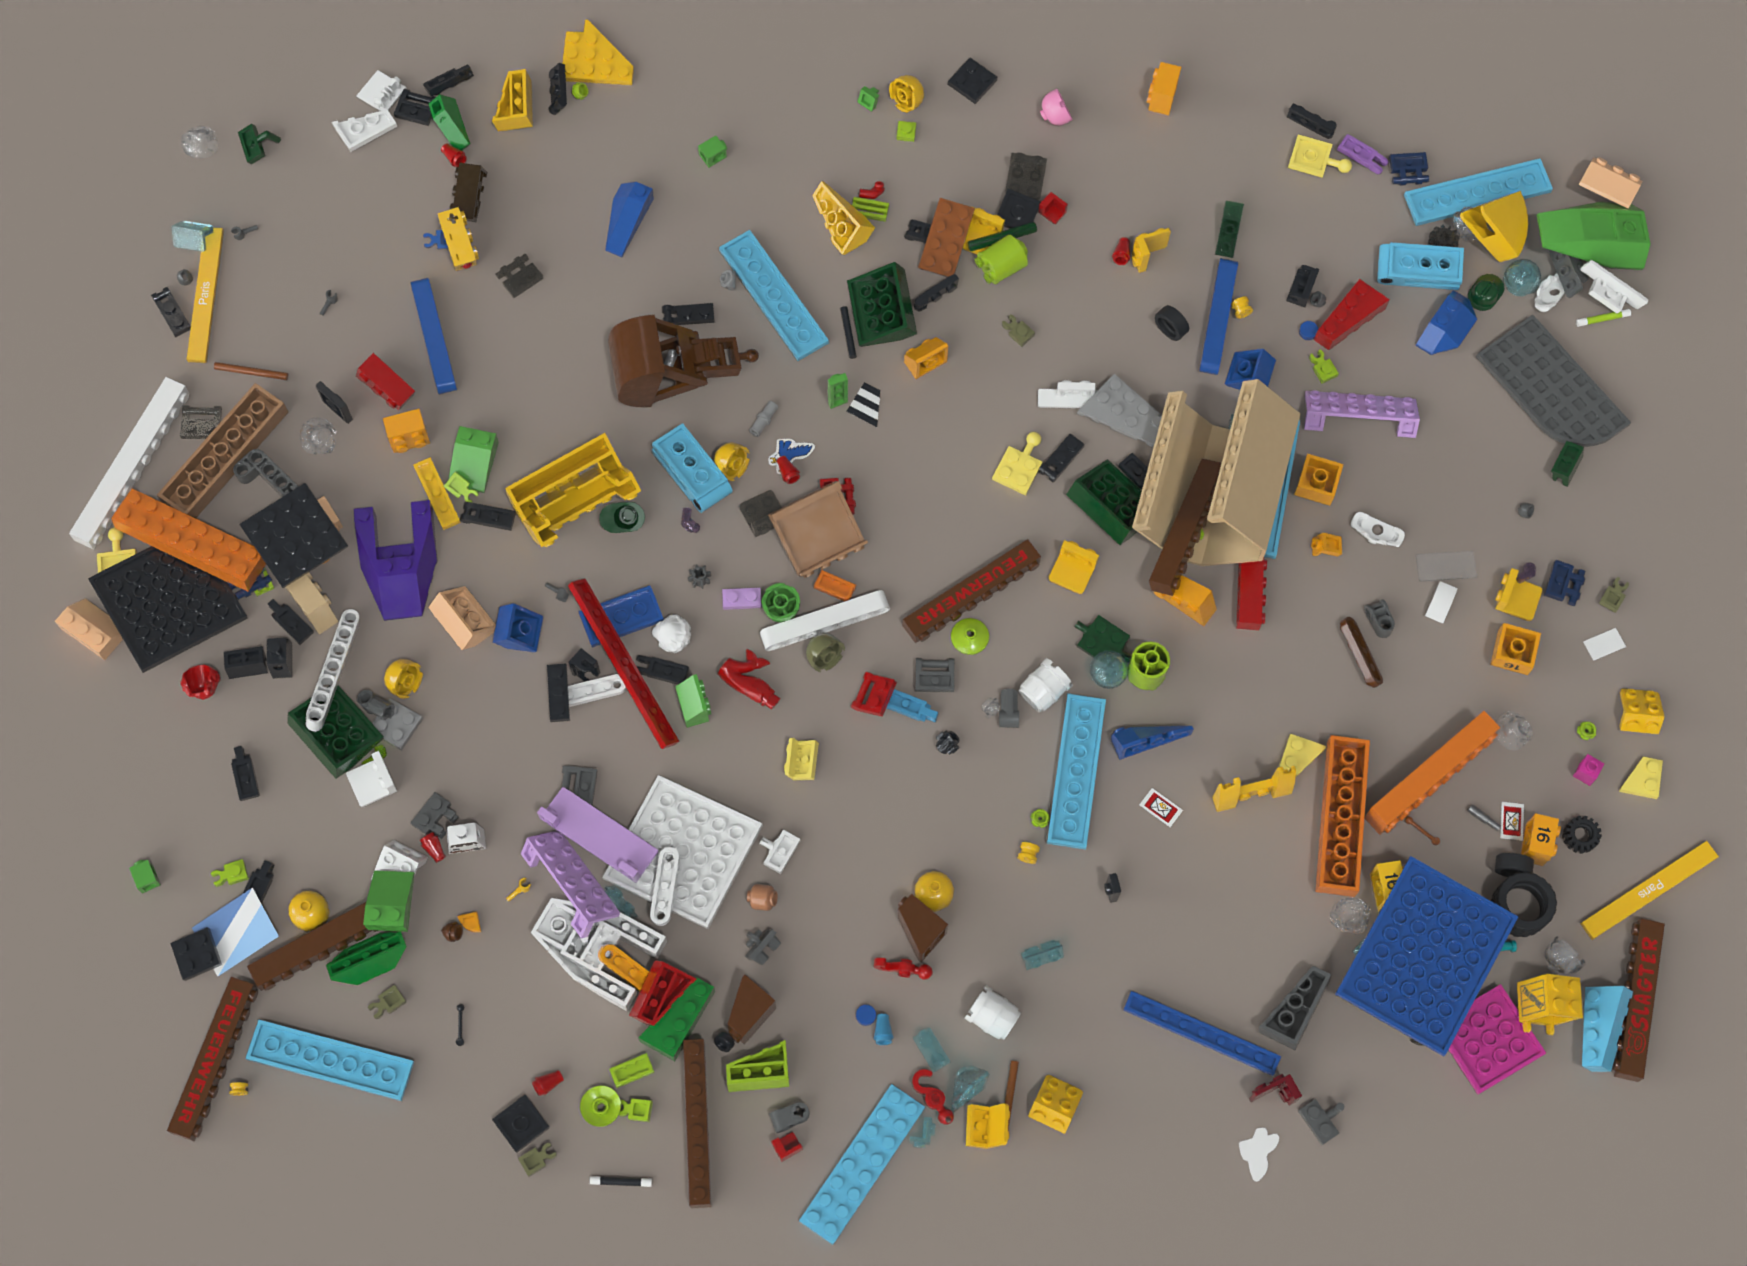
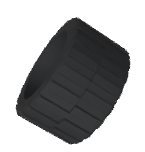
M1529 872L1515 873L1506 878L1497 887L1490 901L1511 912L1507 905V894L1510 890L1519 888L1532 893L1540 906L1539 917L1534 921H1524L1518 918L1510 932L1515 937H1528L1540 932L1553 919L1557 910L1556 894L1550 883L1543 877Z

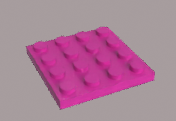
M1501 984L1474 1000L1449 1048L1450 1053L1478 1095L1546 1054L1533 1032L1523 1031V1023L1519 1022V1011Z

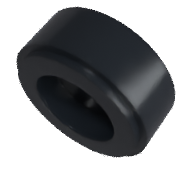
M719 1032L714 1038L716 1047L723 1052H729L735 1045L733 1038L726 1032Z

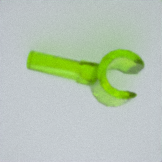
M383 745L374 747L375 752L379 751L382 758L387 756L386 748ZM370 756L369 758L361 762V764L364 765L366 763L373 761L374 759L372 756Z

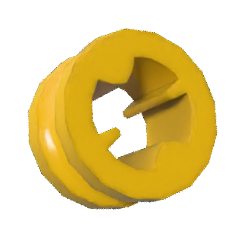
M230 1083L229 1087L232 1088L229 1091L230 1095H248V1091H246L248 1083Z

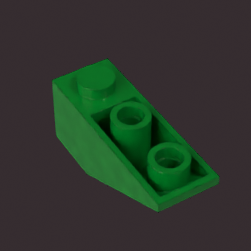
M439 94L428 104L432 117L450 144L462 151L470 145V141L456 99Z

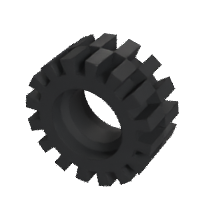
M1577 816L1563 829L1564 834L1562 837L1566 839L1564 843L1569 844L1568 849L1573 848V852L1577 853L1580 851V854H1583L1584 852H1590L1599 844L1602 834H1599L1601 828H1597L1599 824L1597 822L1594 824L1593 818L1587 819L1588 816H1583L1582 818ZM1577 828H1584L1588 831L1589 839L1583 842L1576 838L1575 830Z

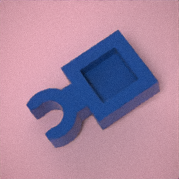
M436 230V236L430 233L423 234L424 238L431 239L429 244H424L425 248H431L434 244H437L438 250L448 249L442 230Z

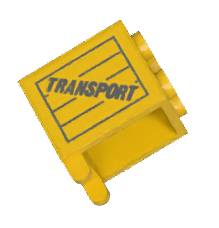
M1544 974L1517 982L1519 1022L1523 1023L1524 1032L1529 1033L1531 1031V1024L1546 1025V1033L1553 1035L1555 1025L1583 1018L1580 978Z

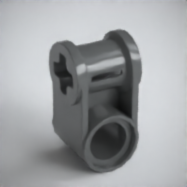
M1381 599L1379 603L1365 605V614L1376 635L1380 638L1389 637L1395 627V621L1386 601ZM1384 624L1388 626L1389 629H1384L1381 627V625Z
M801 1102L769 1113L776 1133L804 1123L810 1115L807 1105ZM798 1108L806 1110L801 1118L799 1115H795Z

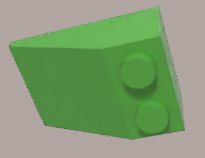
M460 426L454 444L449 479L456 471L471 483L468 486L469 489L485 493L499 444L496 433Z
M374 870L363 925L368 930L408 932L414 872Z

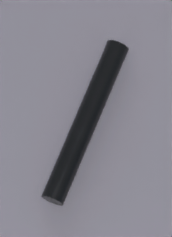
M843 306L840 310L849 358L854 359L857 355L848 307Z

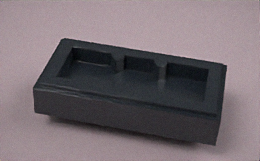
M1116 873L1109 874L1104 884L1110 903L1117 902L1121 893Z

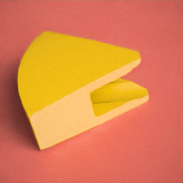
M1521 191L1461 212L1460 217L1497 261L1503 262L1520 255L1528 231L1527 208ZM1486 223H1488L1491 226V228L1494 230V233L1487 228Z

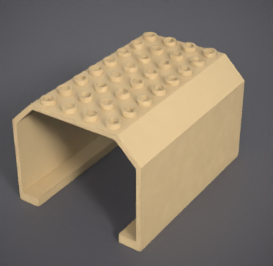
M1259 379L1242 382L1231 429L1212 425L1185 404L1187 394L1184 391L1168 393L1132 528L1163 549L1201 459L1221 462L1213 499L1207 515V523L1204 528L1202 527L1204 537L1198 543H1195L1193 556L1189 558L1188 563L1199 566L1262 561L1267 550L1300 413Z

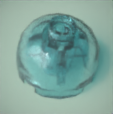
M1519 259L1512 262L1505 270L1503 282L1507 286L1506 289L1510 293L1521 297L1534 293L1541 281L1539 267L1528 259Z
M1106 650L1098 653L1091 661L1090 675L1098 686L1104 689H1113L1125 682L1128 676V665L1121 654Z

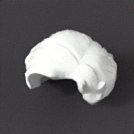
M669 615L663 621L656 624L652 634L659 641V647L670 653H678L690 643L691 627L679 615Z

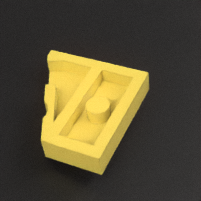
M1290 734L1279 767L1289 771L1292 766H1295L1297 777L1325 750L1326 746Z
M1643 757L1621 786L1619 792L1657 799L1659 797L1663 760Z

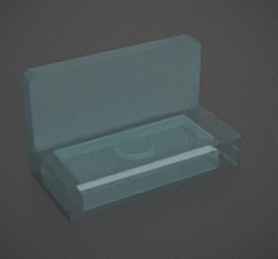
M180 221L171 226L173 245L178 248L204 252L206 250L205 237L213 233V225Z

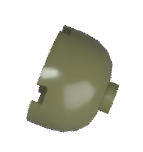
M823 633L809 641L806 657L809 664L816 671L821 672L820 670L822 669L828 671L843 657L841 652L842 649L845 651V646L834 635Z

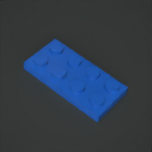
M651 585L600 603L619 637L650 627L664 620ZM578 611L592 648L601 645L583 611Z

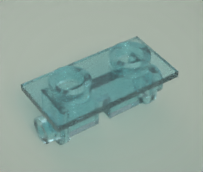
M614 886L605 887L606 894L619 912L630 918L638 917L634 912V906L626 902L622 897L623 893L620 889Z
M1052 940L1041 944L1043 951H1039L1037 946L1025 949L1021 956L1023 961L1025 960L1026 970L1038 968L1043 964L1055 962L1063 958L1062 944L1060 945L1059 940Z
M930 1028L920 1031L917 1036L913 1037L933 1073L951 1063Z

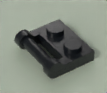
M403 89L394 111V116L429 126L432 119L429 106L411 102L408 99L429 104L436 97H428L410 92L409 89Z

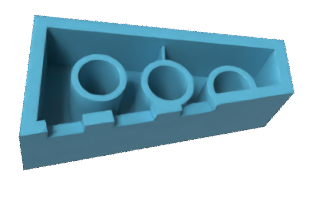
M1625 986L1585 987L1582 1067L1591 1072H1611L1618 1049V1038L1623 1031V1020L1627 1016L1629 1009L1627 1008L1628 1002L1633 995V991Z

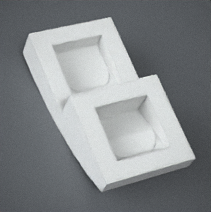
M1440 581L1425 616L1444 623L1458 588Z

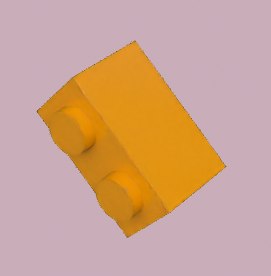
M937 337L931 340L927 339L919 347L911 348L906 352L904 363L915 379H918L947 362L948 345Z

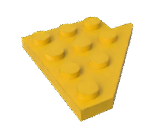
M585 19L584 32L566 31L562 63L565 64L566 81L632 85L633 65L588 19Z

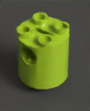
M1007 235L986 250L979 252L974 260L976 265L982 268L985 281L988 284L993 283L997 285L1006 277H1010L1027 267L1028 250L1022 241L1014 238L1012 235Z
M1151 641L1137 646L1128 667L1129 681L1139 689L1156 690L1163 683L1170 666L1169 652L1161 644Z

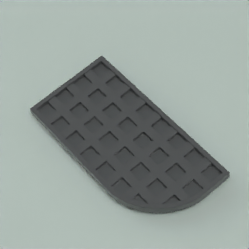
M1534 315L1528 317L1476 356L1537 426L1556 441L1564 444L1566 441L1582 447L1595 446L1609 441L1631 424L1630 420Z

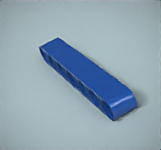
M1220 258L1199 372L1218 375L1238 261Z
M429 278L412 281L411 287L438 394L456 391L457 387Z

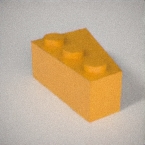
M1183 575L1180 578V587L1178 590H1175L1173 596L1154 592L1157 597L1166 600L1202 626L1206 625L1217 610L1212 590Z

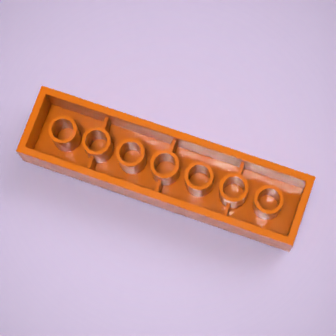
M133 488L111 518L115 529L247 592L266 565L254 546Z
M1483 711L1373 805L1364 819L1379 835L1384 831L1388 834L1400 820L1403 821L1414 808L1417 809L1428 796L1431 797L1442 784H1446L1456 772H1460L1470 760L1475 759L1484 748L1489 747L1494 742L1493 740L1499 736L1497 732L1501 727Z
M1331 735L1327 741L1315 892L1355 897L1359 892L1370 740Z

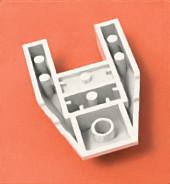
M551 898L531 934L575 981L612 1004L628 1011L637 996L636 989L602 971L605 965L598 958L599 949L606 944L616 946L621 939L658 959L667 943L666 936L620 912L619 917L594 923L588 937L580 938L571 925L577 911L570 901ZM609 951L605 953L606 958L610 957Z

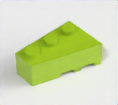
M786 1040L771 1048L762 1049L759 1053L751 1056L748 1055L726 1064L728 1092L789 1087Z

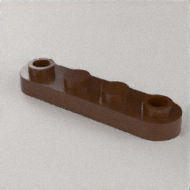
M1346 617L1340 622V630L1348 641V647L1356 658L1357 666L1363 672L1366 684L1376 688L1383 683L1382 675L1357 623L1353 618Z

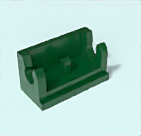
M1566 441L1551 470L1554 481L1560 478L1562 479V484L1568 487L1583 458L1584 447Z

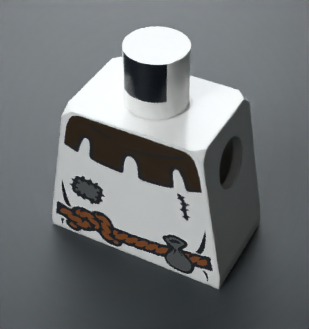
M477 823L448 826V853L454 854L486 849L484 829Z

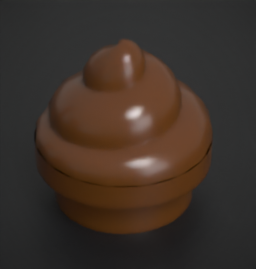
M450 922L443 927L441 932L447 941L455 942L461 939L463 928L457 922Z

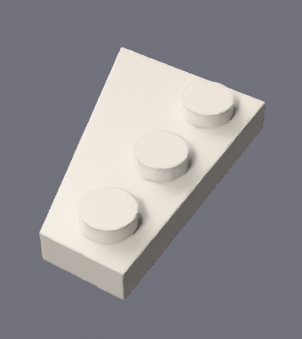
M388 110L366 114L365 117L357 119L354 117L348 118V121L332 122L333 127L350 152L397 127L395 120Z

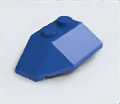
M1453 290L1429 322L1416 346L1430 355L1458 348L1477 321L1470 300Z

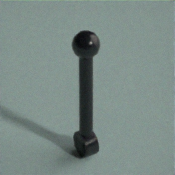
M463 1004L457 1005L459 1012L458 1039L456 1044L458 1046L464 1045V1040L462 1039V1014L465 1007Z

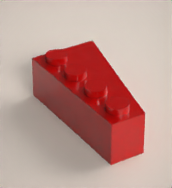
M1359 279L1318 329L1314 341L1327 350L1332 349L1347 338L1349 334L1358 330L1364 323L1369 322L1378 313L1383 312L1390 299Z

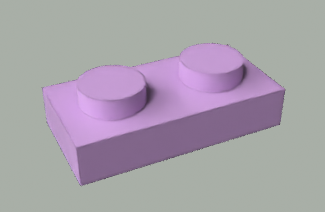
M761 588L722 589L723 610L761 608Z

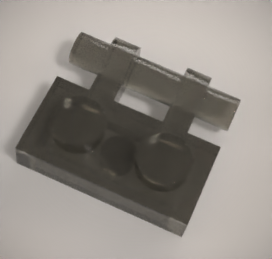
M526 254L521 257L517 256L512 263L502 266L500 271L495 273L499 280L504 276L507 278L502 283L513 298H516L544 279L533 263L527 266L524 264L529 260ZM516 268L520 269V271H518L514 275L511 274V272Z

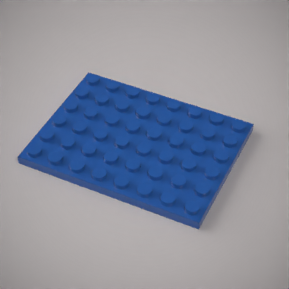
M1410 856L1335 994L1444 1057L1518 916Z

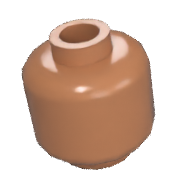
M755 884L747 893V902H750V906L754 910L770 911L777 904V891L770 885Z

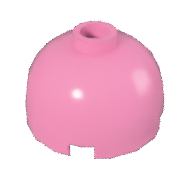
M1058 89L1052 90L1045 95L1042 100L1043 110L1040 111L1044 121L1048 119L1051 124L1061 126L1073 120Z

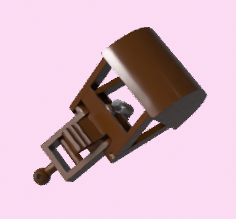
M655 314L631 318L617 324L611 330L608 338L618 400L632 407H652V404L707 385V378L739 376L742 369L740 360L756 362L759 358V353L755 349L739 353L736 337L699 339L697 331L657 319ZM658 331L675 337L660 342ZM724 349H729L732 365H727ZM669 350L663 363L662 352ZM718 359L720 366H711L710 361ZM663 376L675 381L674 386L658 391Z

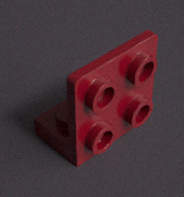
M1280 1074L1273 1078V1081L1269 1082L1270 1085L1267 1086L1266 1083H1263L1252 1091L1253 1095L1249 1100L1253 1102L1279 1088L1281 1099L1290 1106L1296 1103L1302 1097V1094L1290 1074L1287 1076Z

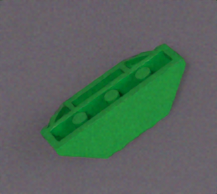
M401 931L396 933H379L342 950L334 957L332 962L326 965L331 981L359 985L395 969L407 947Z

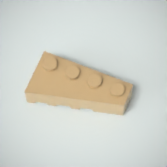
M308 572L286 586V589L320 635L338 623V620L329 607L332 604L326 594L323 596L320 594L322 589L317 582L312 583L313 577Z

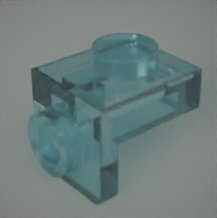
M924 1117L922 1137L910 1136L909 1143L913 1144V1147L925 1148L926 1145H930V1138L935 1136L936 1124L932 1123L931 1117Z

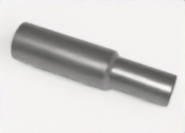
M1473 804L1467 812L1483 823L1488 824L1497 831L1500 829V824Z

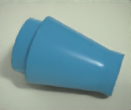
M878 1014L874 1040H876L877 1045H889L894 1038L889 1015Z

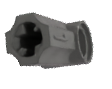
M368 689L361 691L357 696V702L368 714H374L384 720L391 719L395 714V706L392 703L374 695Z
M1014 689L1001 690L999 727L1019 728L1018 691Z

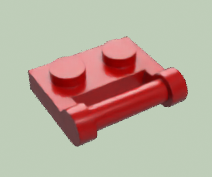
M865 672L863 676L864 681L856 700L852 702L850 707L856 711L883 717L897 682L894 679ZM874 683L866 704H862L870 684Z

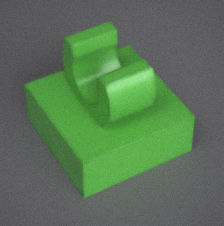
M864 86L860 91L858 103L872 112L878 102L879 95L877 93L879 90L875 87L869 89Z

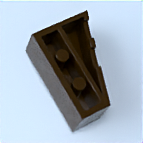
M459 163V167L455 171L457 183L453 186L452 191L454 203H451L450 209L459 207L460 212L464 211L468 222L476 223L481 201H479L480 194L484 191L482 180L483 177L487 178L488 172L481 165Z

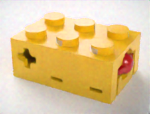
M459 207L437 213L455 270L468 269L477 265L476 260L479 259L476 247L471 246L473 238L470 229L465 228L467 220L464 211L460 212ZM451 219H454L456 223L452 224Z

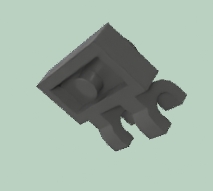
M434 792L411 821V825L425 835L434 832L435 835L442 839L446 832L444 828L437 824L438 821L444 816L452 823H455L459 817L453 810L449 809L451 803Z

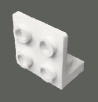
M379 751L371 754L374 759L373 761L346 773L361 807L397 792Z
M393 840L384 845L375 871L414 872L416 874L417 869L426 864L428 857Z

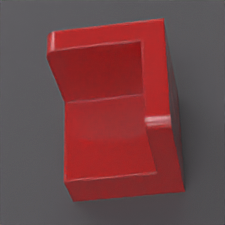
M1050 192L1039 204L1038 213L1053 224H1057L1066 214L1068 204Z
M793 1132L781 1139L778 1137L771 1141L781 1162L803 1150V1146L799 1143Z

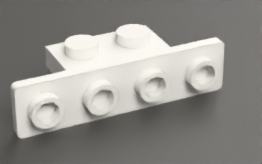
M1593 260L1581 266L1580 270L1594 279L1588 294L1615 313H1619L1622 310L1625 302L1635 309H1639L1648 303V299L1641 293L1631 288Z
M1064 380L1058 382L1057 389L1038 390V407L1081 408L1098 390H1095V383L1090 381L1072 382Z

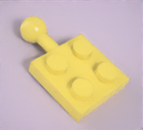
M1298 134L1288 168L1323 178L1326 165L1337 167L1342 173H1348L1352 169V163L1349 159L1339 161L1329 158L1333 144Z
M1031 432L1027 435V445L1023 452L1011 446L1007 448L992 480L1026 496L1039 468L1042 466V461L1030 456L1033 448L1041 443V436L1037 432Z
M115 527L111 528L108 532V538L112 541L113 552L97 554L98 573L137 554L136 549L121 550L120 541L123 539L124 534L115 529Z

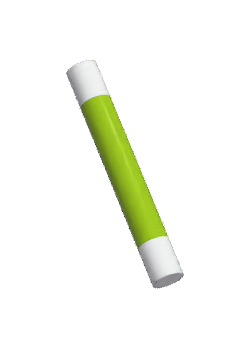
M1626 309L1621 310L1619 313L1611 312L1577 319L1576 325L1580 327L1631 316V310Z

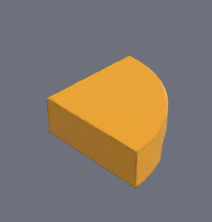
M478 912L458 916L459 922L466 930L476 933L481 932Z

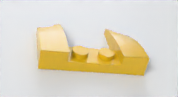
M1292 766L1289 771L1288 769L1284 770L1283 767H1278L1271 779L1240 786L1241 781L1239 777L1233 779L1232 785L1231 783L1225 785L1220 783L1212 797L1216 811L1220 812L1236 808L1238 799L1239 801H1245L1257 794L1259 797L1269 794V791H1271L1273 798L1292 794L1296 778L1295 766Z

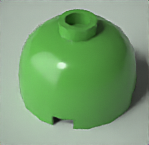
M785 583L773 584L766 589L762 597L763 611L774 622L782 623L791 620L799 611V593L794 587L785 585Z

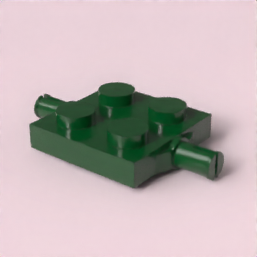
M1100 615L1089 626H1086L1079 620L1074 627L1083 632V637L1077 644L1079 649L1108 668L1118 657H1121L1128 663L1130 662L1132 656L1124 651V646L1130 638L1129 634Z

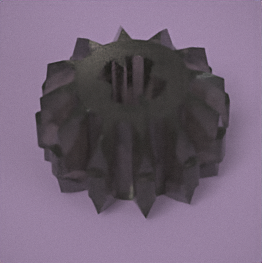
M1443 224L1440 228L1436 226L1430 232L1428 245L1458 247L1460 236L1456 235L1457 230H1451V225L1445 228Z

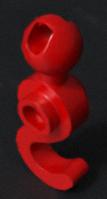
M886 958L874 959L873 967L875 969L888 972L896 971L900 977L910 978V975L917 974L919 978L927 980L933 974L932 968L929 965L923 964L917 967L912 964L913 961L908 959H901L900 962H886Z
M928 1069L917 1071L912 1079L914 1090L919 1094L926 1095L925 1103L928 1108L939 1112L938 1120L944 1125L952 1123L954 1114L951 1110L944 1107V1093L937 1088L919 1085V1079L921 1077L931 1078L933 1075L932 1071ZM949 1118L951 1122L947 1123L946 1119Z

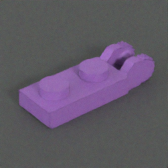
M1349 134L1345 136L1337 148V151L1378 175L1383 171L1378 164L1386 166L1389 163L1387 158L1379 154L1378 151Z

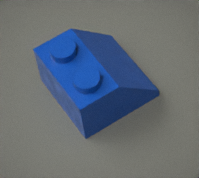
M1265 349L1235 352L1225 385L1241 390L1243 381L1259 379L1268 387L1276 359Z
M514 603L500 606L492 643L507 649L537 652L543 616Z

